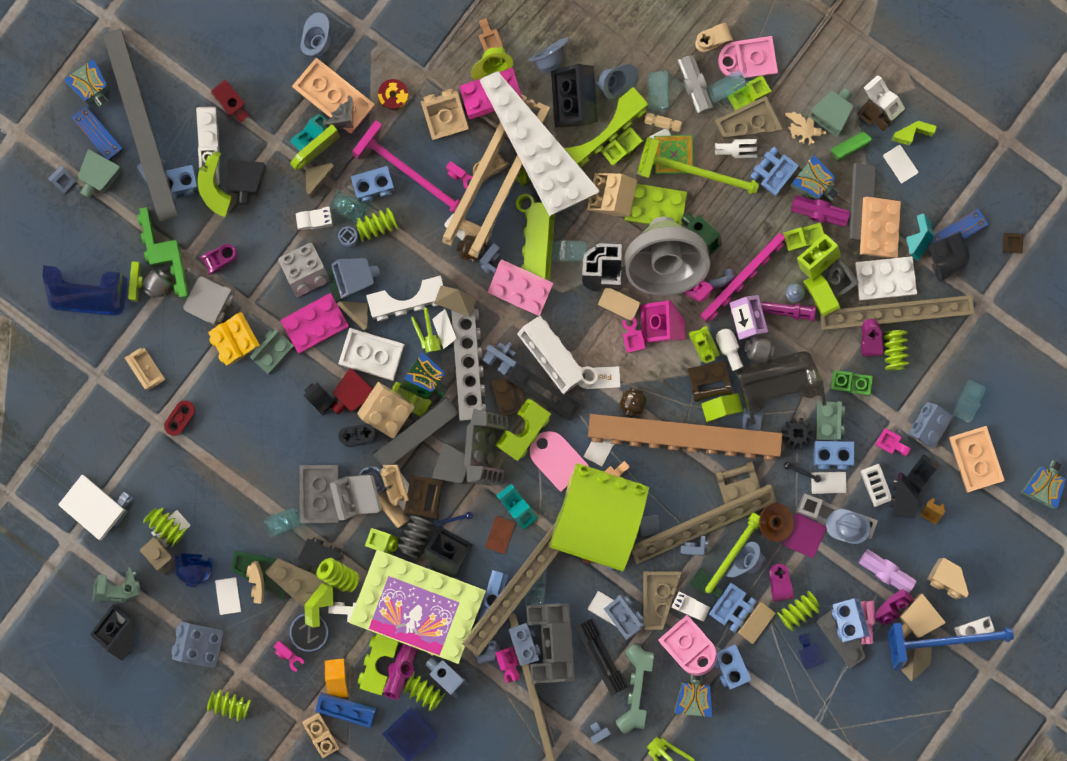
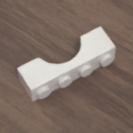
M441 276L422 280L421 288L417 295L406 301L393 299L385 290L366 295L373 320L389 319L388 316L393 314L396 317L402 316L412 309L415 312L424 310L425 306L431 304L433 307L439 306L434 304L440 286H443Z

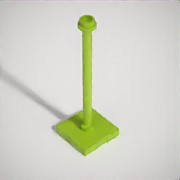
M649 137L646 139L637 174L649 178L652 165L656 163L747 189L748 194H756L759 183L755 182V180L746 182L659 157L656 154L659 140Z

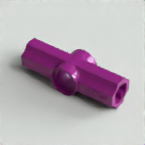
M797 195L794 197L790 210L791 212L807 216L813 221L828 222L841 227H846L850 211L831 206L826 201L811 200Z
M402 643L395 662L390 664L388 669L389 678L383 691L387 698L399 700L407 678H410L414 673L413 663L419 649Z

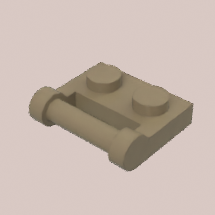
M752 461L731 470L715 472L724 504L760 489ZM749 472L750 478L727 485L724 483V479Z

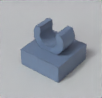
M597 722L590 725L594 732V735L590 738L594 744L611 734L607 727L601 730Z

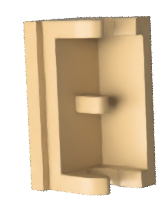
M139 348L125 357L145 390L149 391L165 381V378L145 348Z

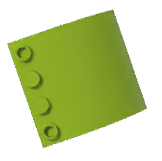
M576 463L569 478L563 506L556 519L550 548L624 571L639 530L649 487Z

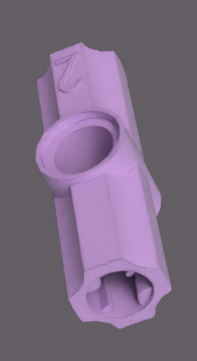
M869 549L865 551L858 562L873 572L878 579L888 585L891 584L899 590L904 589L910 593L916 583V580L899 570L900 568L887 559H882Z

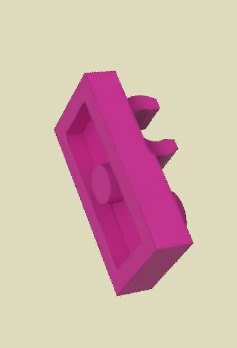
M702 281L684 293L694 300H702L704 302L709 297L713 287L708 282Z

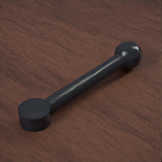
M789 462L784 463L785 469H791L814 479L816 483L822 479L820 475L815 476L792 466Z

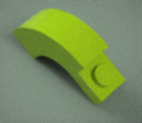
M214 151L212 156L208 155L205 166L208 168L201 166L199 169L198 188L205 204L218 215L226 217L232 195L223 192L216 183L215 173L221 153Z

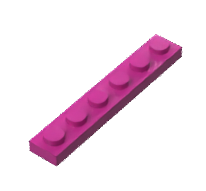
M780 232L700 315L704 322L708 319L712 321L719 313L716 310L721 305L725 307L732 300L730 296L734 292L739 293L745 286L743 282L747 278L751 280L758 273L756 269L759 265L764 266L771 259L769 255L773 251L777 253L784 246L782 242L785 237Z

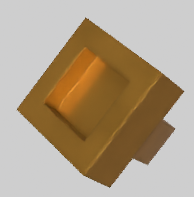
M932 498L923 507L919 516L936 525L946 510H944V504L938 506L934 504L935 499Z

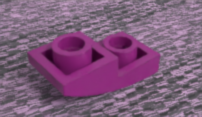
M904 589L895 593L878 609L874 615L875 620L883 625L892 623L896 618L900 617L899 609L906 608L908 604L914 602L912 595Z

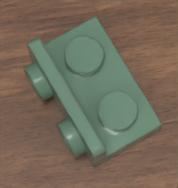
M276 329L274 331L270 330L263 338L265 341L254 349L250 356L268 374L294 347Z
M842 401L817 402L816 440L840 441L841 437H844V425H841V418L845 417V406H842Z

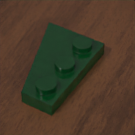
M237 550L234 551L231 566L233 572L249 580V577L246 576L248 565L258 561L263 573L264 590L273 593L283 601L285 600L286 591L265 573L277 559Z

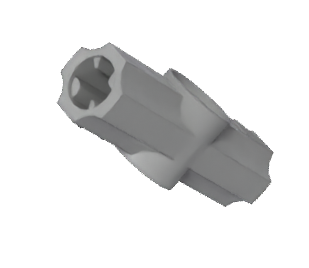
M690 55L678 60L684 77L683 81L686 91L692 98L697 114L713 109L706 90L705 79L702 73L700 74L694 56Z

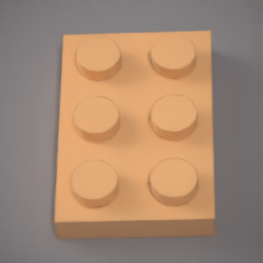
M873 197L863 198L860 254L898 258L901 201Z
M987 426L949 437L967 493L1005 481Z

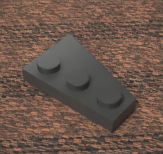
M848 606L844 608V615L847 617L850 614ZM832 610L815 621L849 669L866 658L860 639L842 642V639L839 638L837 628L839 627L837 621L833 618ZM853 625L849 627L850 635H854L855 633V627Z

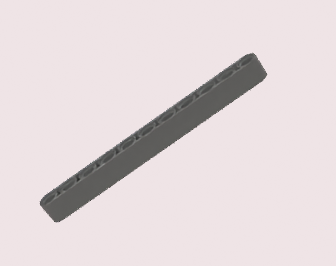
M120 28L103 34L158 219L160 222L179 217L123 31Z

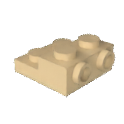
M453 89L442 91L441 96L435 97L432 94L425 96L424 101H421L432 140L469 129L457 91L453 92Z

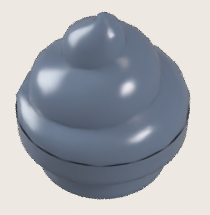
M794 283L787 287L785 294L790 302L797 303L804 298L805 290L800 284Z

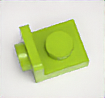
M371 528L365 546L393 556L394 551L398 547L399 538Z

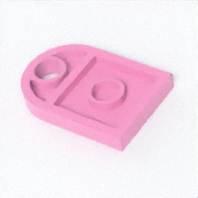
M772 36L735 41L724 46L718 58L721 72L732 80L778 74ZM724 58H731L733 65L726 67L723 64Z
M551 431L538 434L537 439L530 445V457L533 463L560 492L568 486L570 475L576 463L589 467L558 433ZM541 438L546 439L548 442V446L545 449L537 447V441Z
M688 615L658 640L688 674L695 676L704 675L711 671L716 664L717 651L715 646ZM707 658L708 664L705 667H700L699 661Z

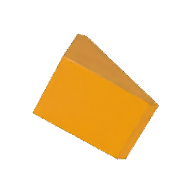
M344 658L325 661L327 692L329 695L339 698L348 697Z

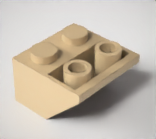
M595 173L593 184L598 188L599 193L589 198L587 210L612 216L630 217L637 180L624 174Z
M945 558L938 559L927 580L931 581L930 585L938 590H947V595L954 599L967 598L969 593L961 567Z

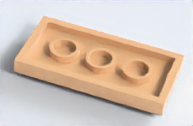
M318 58L314 59L292 86L293 89L330 118L332 117L331 113L341 103L344 105L348 101L347 97L350 95L354 102L353 128H343L350 134L356 130L375 107L373 102Z

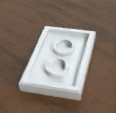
M349 328L339 365L394 381L405 344Z
M81 475L58 504L101 541L125 512L119 504L84 475Z

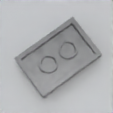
M300 465V524L339 523L330 483L339 479V465Z

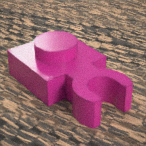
M633 318L634 323L632 326H627L626 320H623V327L628 331V333L623 334L627 353L646 349L642 330L636 331L638 324L636 318Z

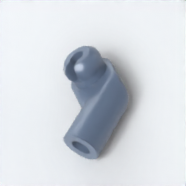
M733 269L724 270L725 277L709 280V284L713 289L726 286L735 279Z
M490 641L486 652L476 656L478 665L496 659L495 652L500 651V645L496 641Z

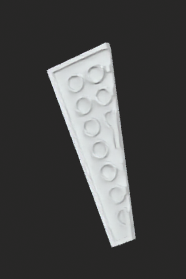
M498 71L481 78L480 83L549 216L599 193L598 188Z

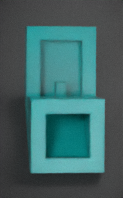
M321 113L317 114L309 120L301 132L292 137L290 142L301 151L327 129L323 125V121L325 119L328 121V119Z
M924 213L917 215L920 233L906 237L910 255L916 261L922 258L927 246L930 245L934 238L931 220Z
M512 484L496 495L523 530L538 519Z

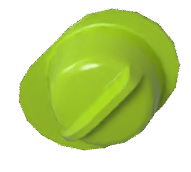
M503 47L487 49L482 59L473 66L471 77L475 81L497 71L501 72L510 69L513 66V59L510 55L506 54Z

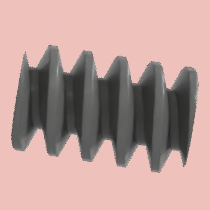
M411 516L410 518L414 523L407 524L411 530H404L408 537H401L404 544H398V547L401 549V552L418 559L419 557L415 552H422L418 545H425L421 538H428L424 532L431 531L432 529L428 524L433 523L418 516Z

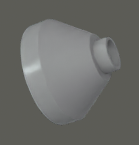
M669 217L656 218L650 223L649 227L632 241L626 250L625 268L627 278L635 288L651 295L669 296L686 292L701 283L708 274L710 268L708 247L698 234L675 223L673 219Z

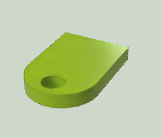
M330 125L304 147L290 162L294 170H300L308 165L340 138L337 129Z

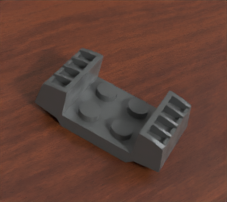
M473 409L471 422L467 426L464 466L467 468V482L487 486L502 484L505 470L492 467L494 462V444L496 441L495 433L496 430H508L509 422L507 416Z

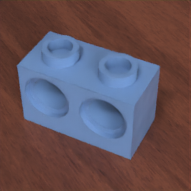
M193 165L166 171L168 181L173 182L171 191L174 199L177 198L176 195L184 194V196H189L199 190ZM190 177L192 179L191 183L187 186L183 185V179Z
M388 166L351 176L358 201L362 200L363 203L372 201L375 196H389L392 194V191H395ZM380 179L388 181L384 187H379L377 182ZM362 184L369 185V190L367 192H360L359 187Z
M815 441L813 443V466H818V469H830V466H837L839 470H848L849 466L854 465V442ZM822 450L827 451L829 454V458L826 461L821 460L819 457V453ZM840 451L847 452L848 459L846 461L839 459L838 454Z
M859 598L833 604L832 615L838 623L837 633L842 642H851L870 636ZM846 606L850 609V614L847 617L844 615V608ZM851 625L855 627L854 635H850L849 633V627Z
M736 644L717 652L715 668L716 670L720 668L722 673L720 679L724 687L728 686V689H733L751 681ZM724 653H728L732 657L731 662L727 665L721 661ZM732 671H737L740 675L737 682H732L729 679Z

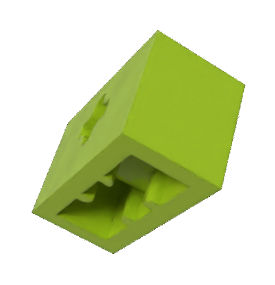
M825 234L803 252L797 260L800 270L813 281L840 258L841 255L839 246Z

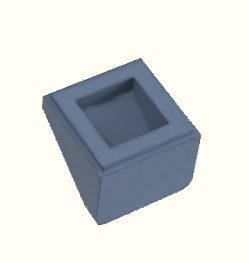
M60 166L48 178L63 194L77 181L63 166Z
M744 408L742 429L761 431L763 410Z
M658 515L643 516L640 523L641 537L659 534Z

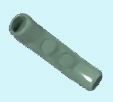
M634 643L625 650V655L636 670L635 673H631L630 684L634 685L633 693L629 692L628 704H631V708L616 720V725L623 734H628L634 728L644 730L647 710L639 709L643 674L644 671L652 672L654 652L644 651L639 643Z

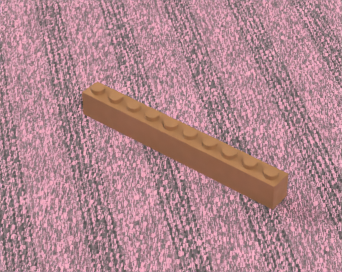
M590 414L588 438L594 443H603V440L611 441L610 444L622 445V442H629L630 446L641 447V444H648L649 448L660 449V446H668V450L673 451L687 448V452L692 453L706 450V454L718 455V452H726L725 456L737 457V454H745V458L756 459V456H764V460L775 461V457H780L782 433Z

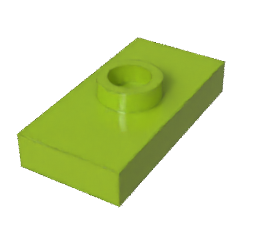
M135 261L131 262L128 299L131 302H138L139 289L143 287V277H141L142 264Z

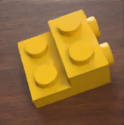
M242 312L237 313L208 332L210 343L216 346L219 352L218 357L226 366L238 362L260 346Z

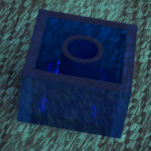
M413 707L408 709L382 733L406 761H411L438 736Z

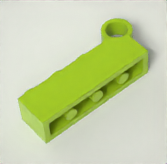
M522 194L516 200L517 209L524 213L527 219V227L524 228L526 242L522 249L524 264H522L521 268L550 281L555 214L549 216L543 203H537L536 199L529 194ZM525 199H531V206L524 210L522 202Z

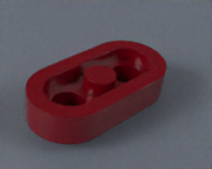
M186 400L180 401L164 423V429L169 435L178 436L184 431L195 414L194 405ZM185 407L189 408V412L187 414H183L182 412L183 408ZM174 423L178 424L176 430L172 429V424Z

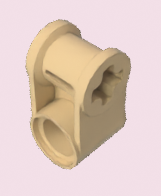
M722 23L700 32L695 42L697 50L704 53L733 42L727 24ZM704 39V41H708V43L705 44L704 42H701V40Z
M498 151L483 182L509 165L499 154L500 151ZM481 161L474 165L473 176Z

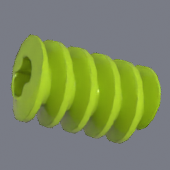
M386 208V214L380 210L379 217L372 213L371 220L367 215L364 216V222L357 218L356 226L362 242H364V236L370 240L371 233L378 237L379 230L384 235L386 228L390 232H393V226L398 229L394 215L389 208Z
M885 331L884 333L888 334L883 339L889 342L885 343L884 347L889 350L885 351L884 354L890 356L885 359V362L890 364L885 367V370H905L904 366L908 365L909 362L904 361V358L909 357V354H905L903 351L909 348L903 345L908 339L902 338V336L908 334L907 331Z
M163 507L158 510L154 508L146 516L143 523L150 522L149 528H155V534L161 533V539L167 538V545L173 543L172 548L182 539L187 529L179 530L181 523L174 525L175 518L168 520L170 513L168 512L163 515Z
M333 558L322 561L317 569V577L340 591L352 592L358 585V573Z
M807 591L808 598L804 595L801 596L802 602L796 599L794 600L795 606L789 604V611L785 608L781 609L783 615L777 612L784 625L792 632L794 631L793 624L800 627V619L806 623V615L813 618L812 611L817 614L820 613L818 609L820 605L810 591Z
M414 672L406 681L403 694L405 695L410 692V699L417 696L416 703L423 700L422 707L430 705L429 711L432 712L440 704L446 693L440 696V688L433 691L434 684L427 687L428 680L421 683V676L419 675L417 678H414Z
M213 689L207 705V711L210 712L214 708L215 714H218L222 710L223 717L229 713V719H233L236 716V720L240 722L243 718L245 720L251 700L249 699L244 704V697L236 701L235 694L230 699L229 692L222 696L221 689L217 693H214Z

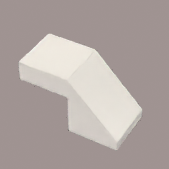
M877 75L864 87L869 98L884 110L883 114L891 119V121L905 110L899 97L889 91L880 76Z

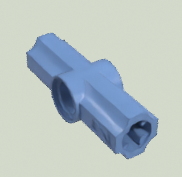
M492 570L477 623L490 607L487 604V598L490 595L498 597L505 588L508 574Z

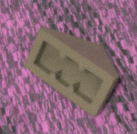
M331 163L306 169V193L310 198L335 170L334 165Z
M440 286L434 304L470 317L477 299L458 289Z
M339 301L337 303L365 333L368 331V303Z

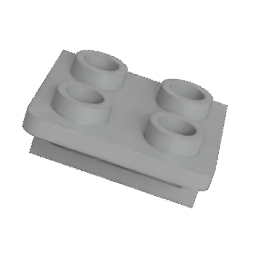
M308 243L278 259L296 297L304 295L331 281L312 243Z
M199 277L183 309L217 326L225 316L224 311L226 307L232 303L234 292L225 286L222 287L204 277Z
M372 475L345 476L330 483L339 520H346L356 514L378 513L381 511Z

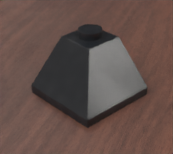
M439 526L424 552L433 571L455 578L473 544Z
M113 604L90 635L107 652L123 661L134 646L133 621Z

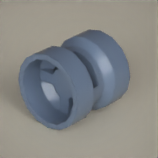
M346 226L339 231L338 238L344 247L352 248L357 244L358 235L354 228Z

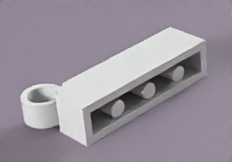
M541 316L524 325L517 333L563 394L577 385L582 388H590L597 381L598 375L595 369L589 366L583 368L579 366L573 359L572 354L566 350L559 337L552 332L548 323ZM582 374H587L591 381H586Z

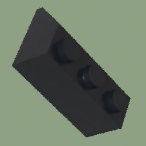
M575 64L551 71L555 127L585 126L598 122L594 66Z

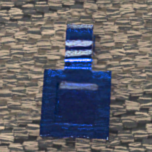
M807 634L798 636L803 647L798 653L805 670L824 663L817 644L811 646Z

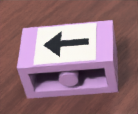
M759 295L747 296L730 302L731 313L739 340L752 338L768 332Z

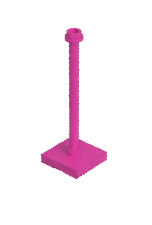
M375 120L354 148L352 156L359 159L366 148H372L451 207L449 211L455 213L460 200L457 199L455 202L376 142L375 137L381 130L382 124Z

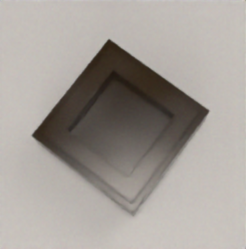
M1004 233L1002 253L1022 254L1024 234Z

